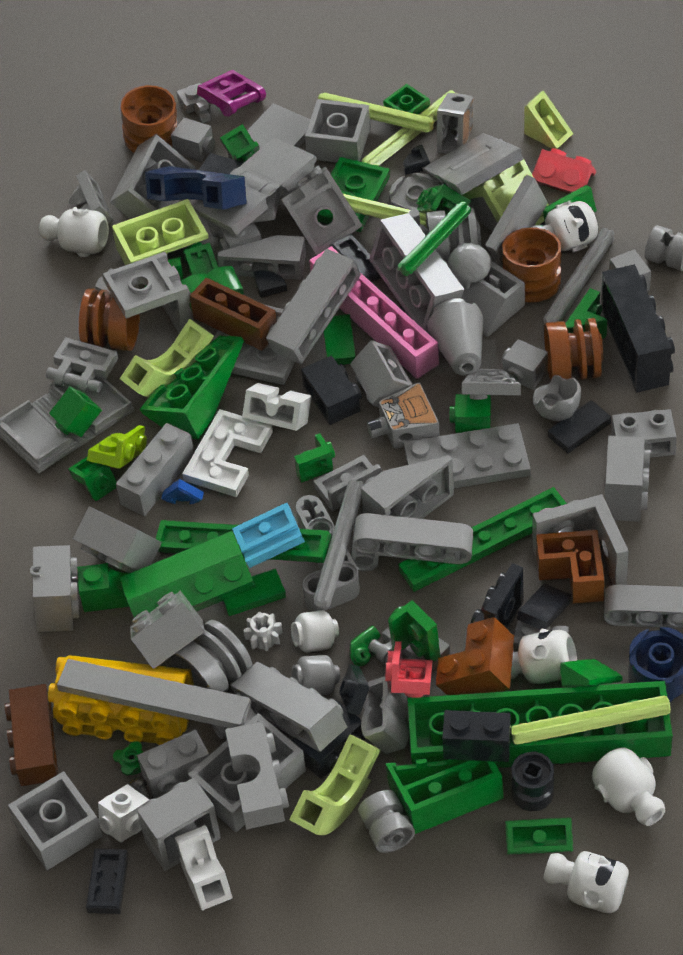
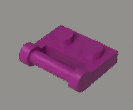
M230 70L198 85L197 95L207 100L208 103L219 107L222 114L229 117L235 114L238 109L252 102L258 103L266 98V91L259 84L234 70ZM244 92L247 93V94H245V95H243V96H240V97H238V98H236V99H234V100H231V98L236 97V96H238V95H240V94H242V93H244Z

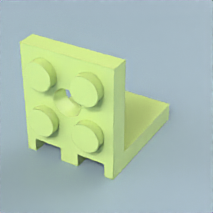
M522 160L466 192L463 196L468 199L483 197L498 223L526 175L533 177L526 162ZM543 212L535 225H540L545 221Z

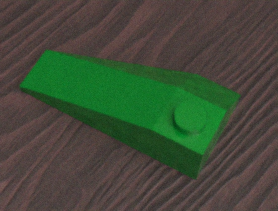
M219 335L195 355L196 362L185 370L180 368L174 373L176 378L166 387L163 384L157 387L140 408L141 413L161 427L168 423L191 434L192 439H199L214 418L244 343L243 338Z

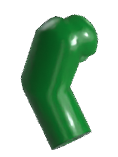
M373 625L350 642V660L354 665H366L371 657L368 649L369 644L374 639L378 640L381 638L379 631Z

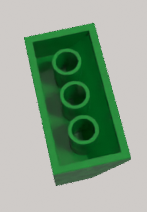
M233 531L120 577L134 618L145 610L149 613L159 606L157 602L169 592H173L175 595L181 590L197 612L256 587Z

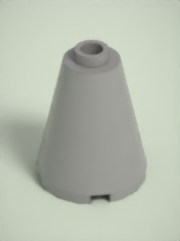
M464 299L446 300L433 309L434 313L430 318L428 316V334L438 342V349L457 374L469 375L475 373L481 366L482 312L475 303L473 305L466 303Z

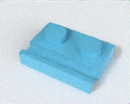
M284 503L232 528L249 568L305 542L288 503Z

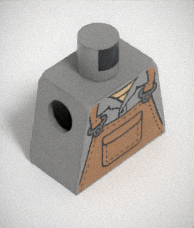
M447 93L437 110L438 153L448 154L468 142L473 128L474 98L472 96ZM453 129L458 130L456 136L451 134Z
M416 383L382 399L379 402L380 418L367 422L371 438L387 434L394 448L404 447V442L440 436L439 421L420 383Z

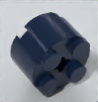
M660 627V630L650 632L647 629L640 632L630 645L629 683L665 681L669 702L683 693V634L669 627Z

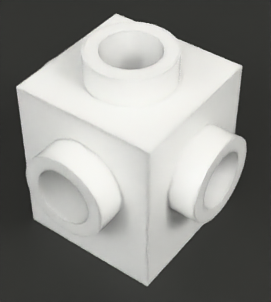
M128 784L111 795L106 796L98 802L100 828L104 833L110 834L120 843L142 830L137 810L142 808L149 799Z

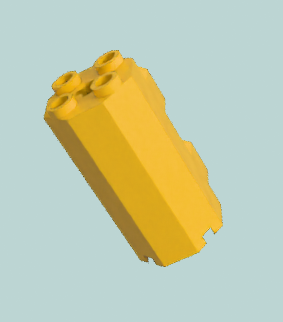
M71 655L58 657L55 669L57 677L55 683H51L49 686L48 701L54 702L53 718L63 725L62 730L72 736L83 734L96 736L100 739H109L112 733L119 729L124 732V739L129 742H149L161 745L180 737L182 732L187 730L189 719L61 692L58 690L57 683L67 659L194 686L191 669L157 666L153 669L148 664Z

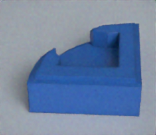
M178 479L163 491L161 499L172 504H176V500L190 501L189 504H195L202 500L204 492Z

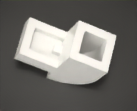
M204 825L174 837L185 877L201 910L232 899L225 871L217 859L207 827Z

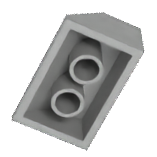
M155 134L137 147L110 203L129 219L175 204L180 200L159 201L147 199L145 172L167 166L193 170L196 167Z

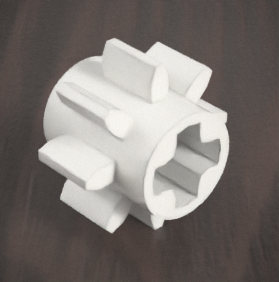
M258 612L252 618L246 619L248 628L243 630L245 640H250L252 649L257 647L268 651L274 644H280L278 634L283 633L282 624L280 622L276 623L273 613L269 615Z

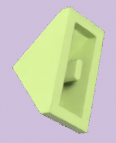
M541 91L524 107V134L550 148L558 149L573 135V132L544 91Z

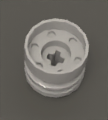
M471 208V213L466 217V221H462L436 248V251L447 264L450 254L457 246L464 243H473L481 246L480 225L475 216L474 208ZM445 211L426 212V224L429 232L446 216Z
M211 619L204 624L205 632L172 655L169 661L174 668L191 669L194 686L227 692L229 688L228 682L233 683L253 664L249 653L237 636L219 621Z

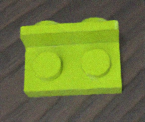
M139 425L127 434H111L88 450L87 461L120 469L139 456L146 448L145 426Z

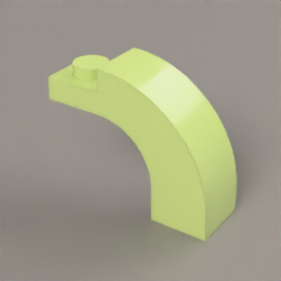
M189 319L174 343L164 354L152 360H145L135 355L120 377V380L137 393L149 398L152 392L161 384L166 387L176 378L174 374L180 368L185 370L196 362L195 355L209 345L214 335L195 321Z
M349 735L327 779L314 791L303 790L289 820L316 835H327L333 832L346 820L363 796L371 781L368 779V776L381 749L356 736Z

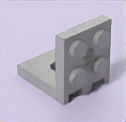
M319 165L306 175L307 178L294 185L289 191L282 188L284 193L280 196L316 255L329 248L331 243L350 235L363 226L326 166L321 169ZM323 209H328L333 214L332 221L327 225H322L317 220L318 212Z
M166 252L103 273V281L125 318L162 306L179 334L189 319L194 321L189 307L191 293L186 284L183 285L181 283L175 266L171 267ZM139 284L146 285V287L142 289L134 288V286Z
M602 494L583 500H573L568 504L554 508H545L532 514V538L535 556L536 534L598 530L601 559L612 584L627 585L629 550Z

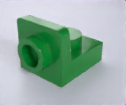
M197 242L189 245L183 251V261L187 263L190 275L207 274L218 267L210 242L206 244Z
M321 433L315 435V449L307 450L294 456L296 474L301 483L333 471L332 458H335V451L331 442H325Z
M87 457L68 469L74 480L86 486L91 498L95 501L117 488V481L110 467L87 461Z

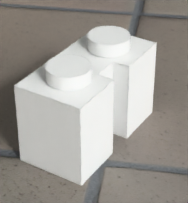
M257 383L246 390L242 418L297 431L308 423L312 396L294 391H289L281 396L278 395V387Z

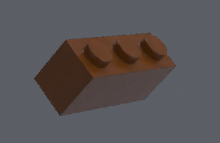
M205 278L191 293L190 302L194 319L230 336L242 337L244 343L261 351L269 344L266 337L270 327L277 322L276 310L209 278Z
M40 684L10 689V702L5 703L4 706L7 722H12V729H7L9 748H14V756H9L11 774L18 776L21 786L45 783L58 775L52 705L48 701L47 685Z

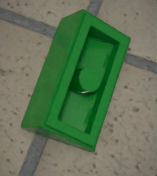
M596 659L567 661L560 664L561 681L564 687L593 686L623 681L621 674Z
M571 817L505 820L507 854L573 851Z

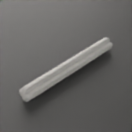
M601 229L544 316L543 326L548 322L563 320L614 241L615 233L613 230Z
M350 480L348 482L314 595V605L318 608L327 609L331 605L362 499L361 487L364 485L362 481Z

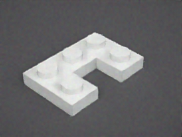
M219 409L182 473L183 480L237 497L249 476L248 468L226 462L234 446L262 453L273 433L272 425L242 418L241 415Z

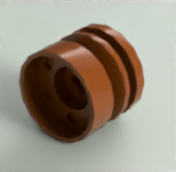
M152 85L136 87L127 92L121 101L120 107L123 122V139L126 147L135 153L140 144L157 134L173 148L171 134L177 127V109L174 96L168 90Z
M537 227L522 228L508 235L502 244L503 269L525 283V302H540L556 294L561 286V242L557 236L548 230Z
M88 288L82 297L79 312L80 341L104 348L109 340L110 347L113 350L132 351L138 338L140 314L125 318L113 297L111 300L109 291L102 289L98 293V290Z
M586 318L585 332H583L580 319H575L573 333H568L564 321L544 324L545 351L548 352V375L550 382L554 375H559L566 380L570 379L573 367H577L580 379H586L587 366H589L592 378L601 377L603 344L595 318Z

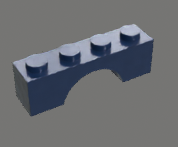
M171 166L145 172L147 199L159 201L203 200L204 207L221 210L247 204L245 176Z

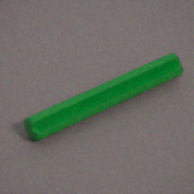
M461 201L459 204H456L398 264V270L402 272L403 276L412 274L471 213V208L467 206L466 202Z

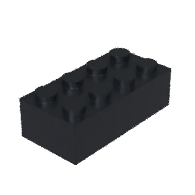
M635 264L603 271L601 287L602 314L607 319L608 328L636 393L669 385L670 373L674 371L671 354L675 353L674 342L671 337L666 336L663 317L658 316L656 313L655 299L653 295H648L647 283L644 275H639Z

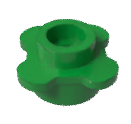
M133 741L123 750H116L114 752L113 759L115 762H119L124 775H136L141 772L137 755L143 753L142 744L138 741Z

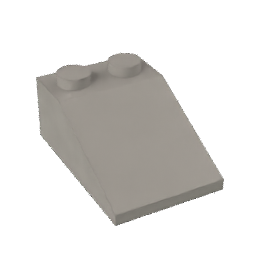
M447 455L385 470L376 477L368 479L361 487L363 514L371 513L423 519L454 495L453 458Z

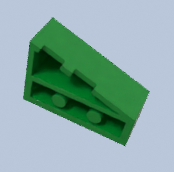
M427 759L416 760L417 764L396 766V762L385 763L389 788L397 794L404 808L403 814L408 816L415 829V834L504 798L502 775L494 761L447 759L427 762Z

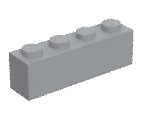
M326 248L322 256L315 261L313 269L307 278L300 283L293 299L285 305L282 315L276 324H273L269 329L266 339L274 353L299 364L303 363L361 276L353 259Z
M256 662L231 684L234 694L239 692L241 696L250 698V707L256 715L259 713L273 726L319 752L347 728L342 716L343 709L334 699L328 700L322 697L315 689H308L300 685L293 677L287 678L274 667L269 668Z

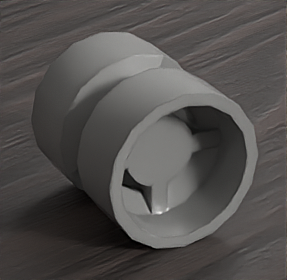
M656 225L651 231L646 244L645 259L659 264L666 261L668 267L683 271V233L678 232L676 235H673L671 229Z
M383 790L370 795L358 808V813L365 827L369 830V835L376 850L382 853L393 852L404 847L415 835V829L407 815H402L404 808L397 794L392 790Z

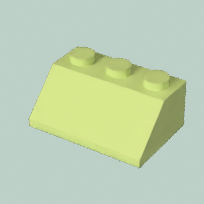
M189 199L112 226L116 249L125 265L162 252L167 254L209 238Z

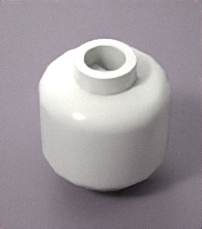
M325 610L301 613L297 616L295 622L291 624V637L296 647L299 646L306 653L330 649L334 644L335 638L339 635L337 621L332 619Z

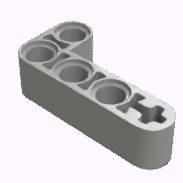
M313 495L301 497L295 506L299 529L329 530L332 536L335 525L322 501ZM346 550L330 607L324 609L314 605V592H316L324 563H317L320 570L310 573L303 580L305 605L311 611L331 609L355 599L360 592L358 569L348 550Z
M364 513L355 519L351 557L360 571L374 570L378 565L379 556L463 564L472 558L473 529L462 523Z

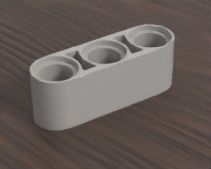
M619 584L609 586L604 592V620L608 624L615 626L683 628V587Z

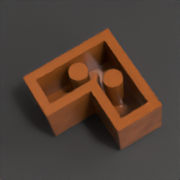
M598 530L536 534V559L539 581L570 578L573 603L604 601V573Z
M495 617L468 624L465 651L438 658L436 686L446 695L510 690L514 635Z

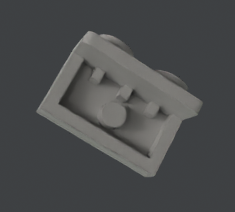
M362 455L314 480V488L333 512L341 507L350 480L362 481L364 484L368 479L380 474L382 468L378 464L372 466L365 455Z

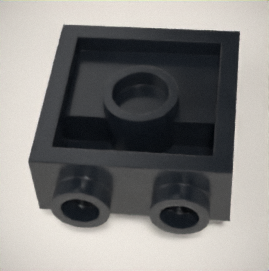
M512 563L506 573L502 572L496 586H491L488 589L482 609H477L474 612L471 623L495 617L507 629L510 627L524 603L523 567Z

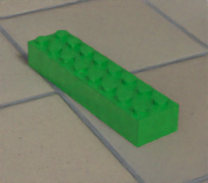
M665 681L407 698L412 764H417L416 760L427 759V762L447 760L443 758L442 740L445 710L510 713L512 727L513 725L663 695L667 696ZM670 714L518 745L514 744L511 737L509 762H495L497 768L512 767L514 760L526 752L542 753L551 760L552 764L599 761L608 752L617 748L632 750L639 758L671 756L673 738Z

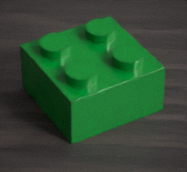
M406 83L383 100L384 107L419 115L430 106V99Z

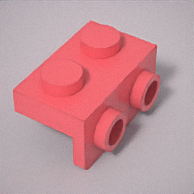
M551 148V151L541 150L532 175L539 184L572 193L587 185L590 176H595L596 170L589 159L581 156H576L573 159L567 157L565 152Z
M395 641L394 651H388L385 681L391 682V693H404L412 698L430 695L433 660L401 659L402 642Z

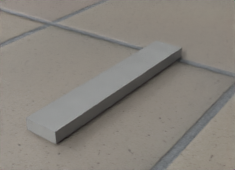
M67 659L57 683L58 690L61 692L226 728L243 726L251 706L249 697Z

